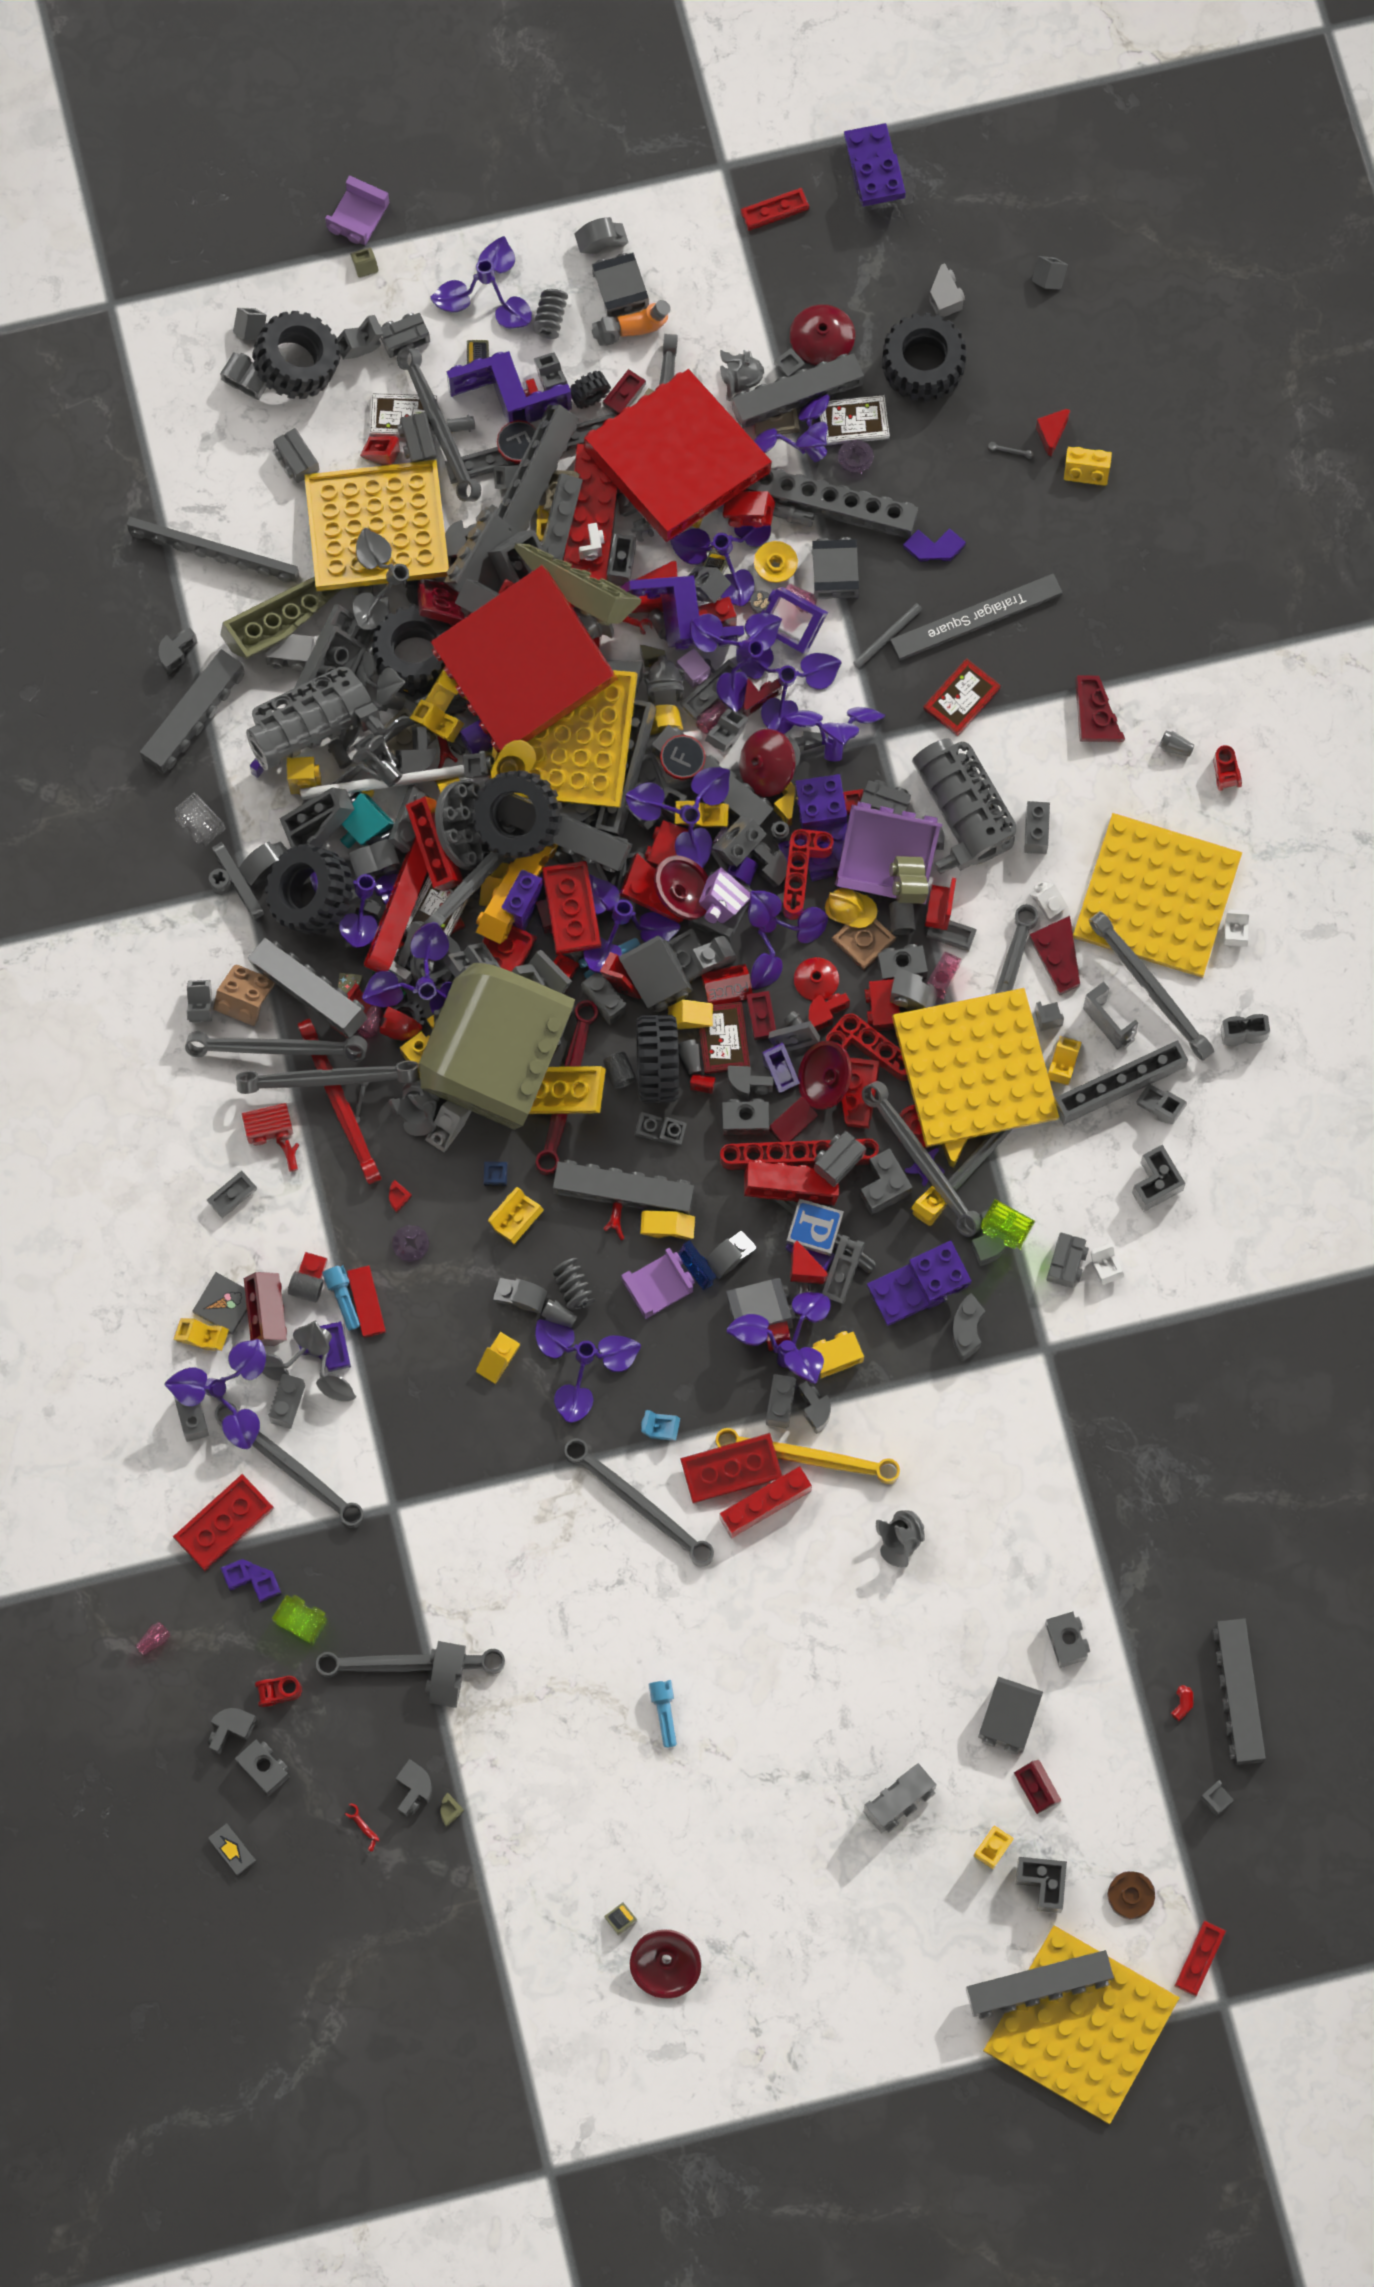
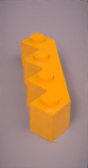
M554 843L553 846H546L543 851L532 856L516 858L514 862L509 864L502 883L494 889L489 905L484 912L480 913L476 924L479 925L476 933L499 944L508 938L514 923V916L502 909L505 899L521 870H525L538 877L540 876L542 867L545 866L549 858L552 859L558 848L557 844Z

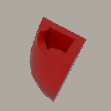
M388 1007L384 1014L386 1019L380 1027V1033L401 1041L416 1036L422 1029V1026L410 1016Z

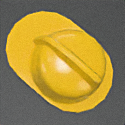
M515 740L506 744L493 764L491 779L495 775L509 771H528L530 773L536 761L533 747L528 742L522 740Z
M844 887L830 893L825 904V911L830 919L855 928H863L872 924L878 912L877 906L871 898Z

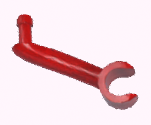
M627 616L622 621L639 627V631L643 635H646L645 629L642 628L644 625H648L653 629L651 620L647 618L640 621Z
M351 1803L349 1806L355 1808L356 1813L354 1815L345 1813L347 1818L353 1819L362 1832L372 1839L368 1847V1851L372 1852L376 1842H379V1838L359 1816L357 1805Z

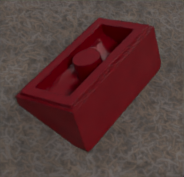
M802 1096L770 1124L769 1131L780 1142H790L818 1115Z
M1040 1760L1031 1761L1014 1772L1036 1814L1061 1802V1798Z

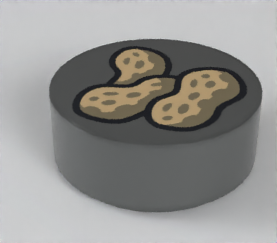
M762 590L755 592L750 599L751 609L757 614L761 613L763 609L766 610L770 603L767 601L770 594Z

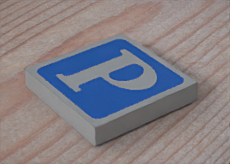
M799 1199L786 1243L793 1245L798 1240L805 1249L831 1256L844 1211Z

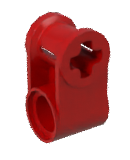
M1228 745L1220 746L1213 758L1218 790L1223 791L1224 788L1233 786L1242 787L1241 773L1234 749ZM1225 754L1230 760L1227 762L1221 761L1219 755Z
M293 1676L265 1679L255 1683V1687L258 1688L259 1707H269L282 1702L296 1700L302 1693L301 1684ZM288 1683L296 1684V1689L293 1693H285V1686Z

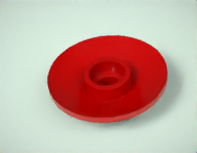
M819 957L809 958L797 967L794 974V985L797 992L807 1000L813 1001L819 995H822L824 1000H826L836 992L839 985V974L836 967L830 961ZM814 974H819L821 978L819 980H815L812 976Z

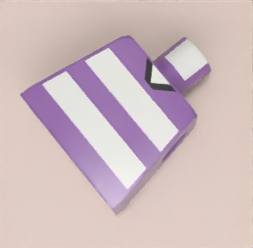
M719 868L708 877L699 900L700 905L707 911L705 919L710 923H716L717 920L720 923L726 922L750 900V892L723 868Z

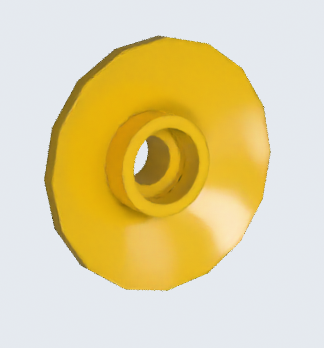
M771 541L758 549L754 557V566L762 579L772 583L787 581L794 575L798 566V558L790 545L781 541ZM777 562L780 566L775 568L772 564Z

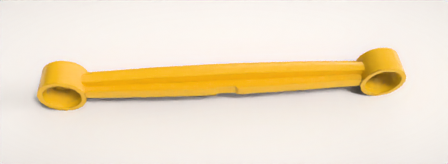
M724 1428L716 1435L717 1448L721 1447L719 1438L726 1433L732 1434L736 1442L749 1438L739 1437L735 1430ZM773 1442L778 1459L841 1471L875 1475L884 1484L896 1482L900 1475L899 1464L890 1458L876 1463L847 1455ZM885 1464H892L897 1469V1474L891 1479H886L881 1476L880 1468Z

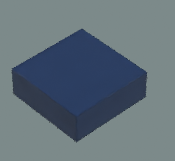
M484 1162V1186H507L508 1163Z

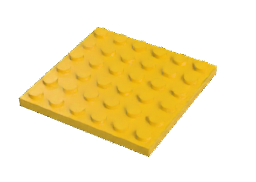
M437 460L304 475L316 591L389 583L386 579L388 569H381L378 565L373 569H366L357 559L356 542L364 528H368L370 531L381 535L389 542L392 549L391 558L383 564H392L393 566L399 563L404 564L409 570L407 581L447 577L449 565Z
M613 670L618 678L617 681L528 741L536 755V761L530 773L540 775L542 780H547L551 784L550 788L556 790L558 794L556 797L557 802L621 808L638 675L636 672ZM493 747L492 756L496 760L500 752L498 753ZM515 793V794H517V795H519V796H522V797H524V798H526V799H529V798H528L526 795H524V794Z
M1112 813L1073 938L1112 950L1106 940L1098 936L1089 924V919L1101 911L1109 918L1115 932L1139 959L1203 978L1242 852Z
M1025 988L894 1014L892 1016L926 1147L1058 1120L1059 1114L1054 1102V1095Z
M1053 1925L1029 1970L1100 1951ZM1108 1956L1114 1979L1109 1982L1110 1986L1096 1989L1095 1986L1087 1987L1086 1992L1072 1995V1992L1064 1993L1063 1998L1049 2001V1998L1039 2000L1040 2004L1032 2007H1026L1025 2004L1016 2006L1017 2010L1003 2014L983 2052L1110 2125L1180 1997Z

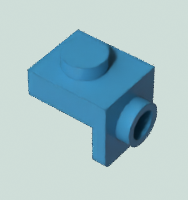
M646 1410L645 1416L641 1421V1432L651 1439L676 1441L681 1418L674 1415L655 1414L650 1410Z

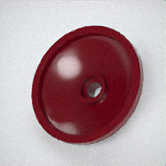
M814 305L804 309L795 317L790 328V344L792 349L804 362L813 366L825 361L827 363L834 361L843 354L849 355L855 343L853 322L845 312L831 305ZM820 327H825L826 330H825V331H820L819 328H820Z
M763 729L752 734L743 745L739 759L740 775L743 782L753 788L754 794L762 797H772L784 791L793 778L796 765L795 752L791 742L783 733L773 729Z
M671 856L664 859L657 866L654 874L655 890L662 904L671 913L683 919L694 920L706 914L707 911L700 905L699 900L708 879L707 873L700 865L687 857Z
M821 1041L813 1045L804 1055L798 1072V1080L800 1082L798 1086L801 1096L807 1100L811 1107L816 1109L832 1108L847 1093L852 1077V1066L847 1051L836 1042Z
M668 1929L652 1931L640 1938L632 1949L630 1956L631 1975L644 1992L654 1997L668 1999L684 1995L695 1986L700 1977L702 1968L700 1952L694 1942L680 1932ZM669 1955L671 1959L665 1960L663 1956Z

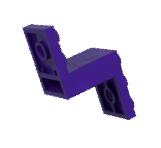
M509 351L497 352L492 357L485 359L478 358L470 364L464 366L456 365L446 371L448 390L451 397L493 384L507 424L517 420L528 423L541 420L548 405H561L568 411L572 410L571 390L568 384L555 385L550 390L544 392L536 391L526 397Z
M694 576L630 580L620 587L638 598L639 596H647V599L661 597L668 648L675 647V650L689 649V646H694L690 635V623L692 619L699 616ZM744 625L723 627V633L719 638L737 642L738 638L745 634ZM717 642L718 647L730 646L728 644H722Z

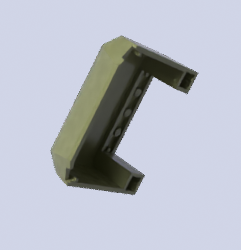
M473 963L453 980L419 1061L420 1089L515 1130L523 1126L568 1021L575 999L503 968L485 963Z

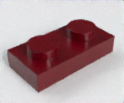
M628 369L602 401L603 406L619 415L624 408L630 406L646 385V380Z
M765 991L747 994L754 1040L768 1038L769 1032L776 1030L770 993Z

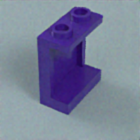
M525 870L520 871L502 905L504 911L514 916L513 926L524 931L526 930L536 911V902L541 901L543 897L542 878Z

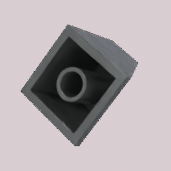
M656 936L619 956L621 963L647 1008L653 1012L667 1009L669 1003L675 1000L681 1001L689 996L688 993L693 991L671 943L660 936Z
M998 1676L978 1738L982 1739V1743L995 1747L996 1744L1004 1746V1750L1009 1753H1023L1043 1691Z

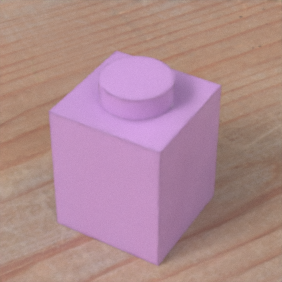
M694 648L676 661L677 668L684 670V679L693 689L698 685L700 686L711 676L710 666Z

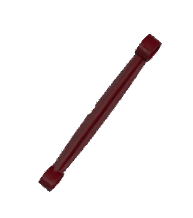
M581 1001L575 1008L577 1025L564 1067H581L589 1026L595 1023L598 1017V1008L592 1001ZM584 1006H589L595 1011V1015L589 1020H584L579 1016L578 1011ZM568 1113L551 1115L544 1150L536 1157V1168L542 1175L548 1176L556 1172L559 1162L556 1153ZM551 1156L556 1164L552 1169H542L539 1166L540 1158Z

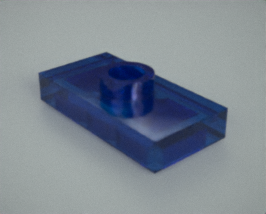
M692 1242L684 1243L678 1255L700 1287L705 1290L712 1285L716 1275L708 1266L705 1257L700 1255Z

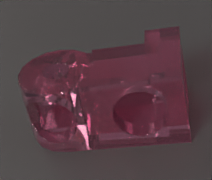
M946 951L927 982V985L932 984L936 988L938 997L942 999L945 998L962 962L961 958Z

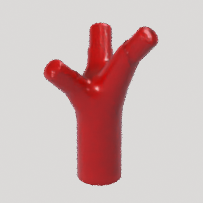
M437 736L440 748V762L437 768L439 769L444 766L447 758H450L455 763L458 759L451 753L447 740Z
M277 1140L276 1143L285 1153L289 1172L297 1171L295 1154L299 1144L295 1143L291 1148L289 1140H286L285 1144Z
M613 1203L611 1218L603 1229L607 1231L612 1227V1229L616 1230L620 1240H623L624 1236L620 1226L622 1204Z

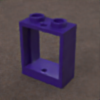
M784 587L777 588L770 593L767 600L770 603L767 609H763L761 613L773 614L780 599L783 598L812 614L813 616L800 642L778 631L776 637L777 640L803 654L807 653L829 612Z

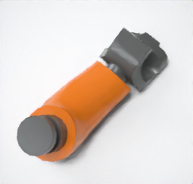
M659 300L657 303L650 304L642 311L617 316L616 321L614 317H602L601 321L592 323L593 329L591 331L593 338L597 339L600 346H607L616 343L620 336H638L655 332L667 322L668 314L671 310L670 305L664 300Z

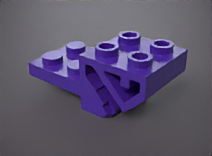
M883 123L844 131L855 190L859 194V201L862 207L905 199L906 192L897 155L893 153L887 124Z
M840 774L795 781V789L800 811L801 829L827 832L833 837L834 842L833 851L829 857H809V874L838 870L847 829V811ZM826 842L817 844L820 848H827L829 846Z
M948 1241L910 1259L908 1265L867 1283V1287L886 1325L889 1326L926 1308L930 1309L945 1302L948 1297L947 1295L961 1292L971 1285L972 1281L952 1241Z

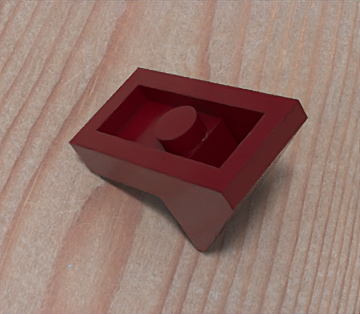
M748 678L743 715L750 716L759 710L768 699L776 698L782 694V685L778 682V679L773 682L768 681L764 683L759 691Z

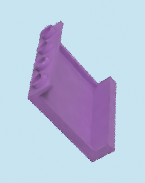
M858 802V805L851 806L835 881L836 886L896 898L892 893L894 880L889 875V866L893 863L896 856L922 857L925 865V876L927 882H929L940 827L943 825L937 822L938 818L925 815L924 819L915 818L916 813L902 811V815L893 813L894 809L880 806V810L871 809L872 804Z

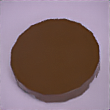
M1134 1871L1123 1872L1110 1883L1107 1893L1108 1902L1112 1910L1120 1917L1130 1920L1139 1919L1146 1915L1153 1907L1155 1888L1150 1879L1144 1874Z

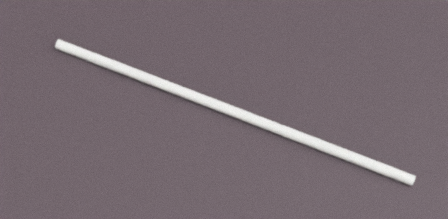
M701 730L684 732V735L691 736L699 742L702 741ZM657 737L649 738L646 749H651V745ZM464 765L402 774V778L392 787L465 776ZM377 778L304 788L300 789L302 800L315 798L332 787L346 789L347 793L388 788L383 780L379 781Z

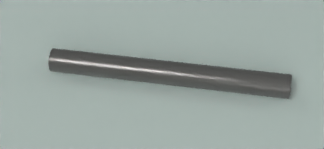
M916 603L865 650L853 664L858 669L921 612L922 607Z

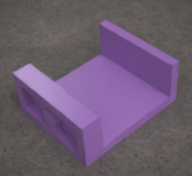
M349 175L346 181L347 191L332 217L326 216V226L333 234H341L355 244L361 243L366 246L390 203L389 195L387 192Z
M670 1248L665 1250L666 1255L633 1274L628 1271L621 1275L623 1284L645 1319L693 1292L692 1284L695 1282L688 1271H683L680 1266L683 1264L677 1252L672 1253Z

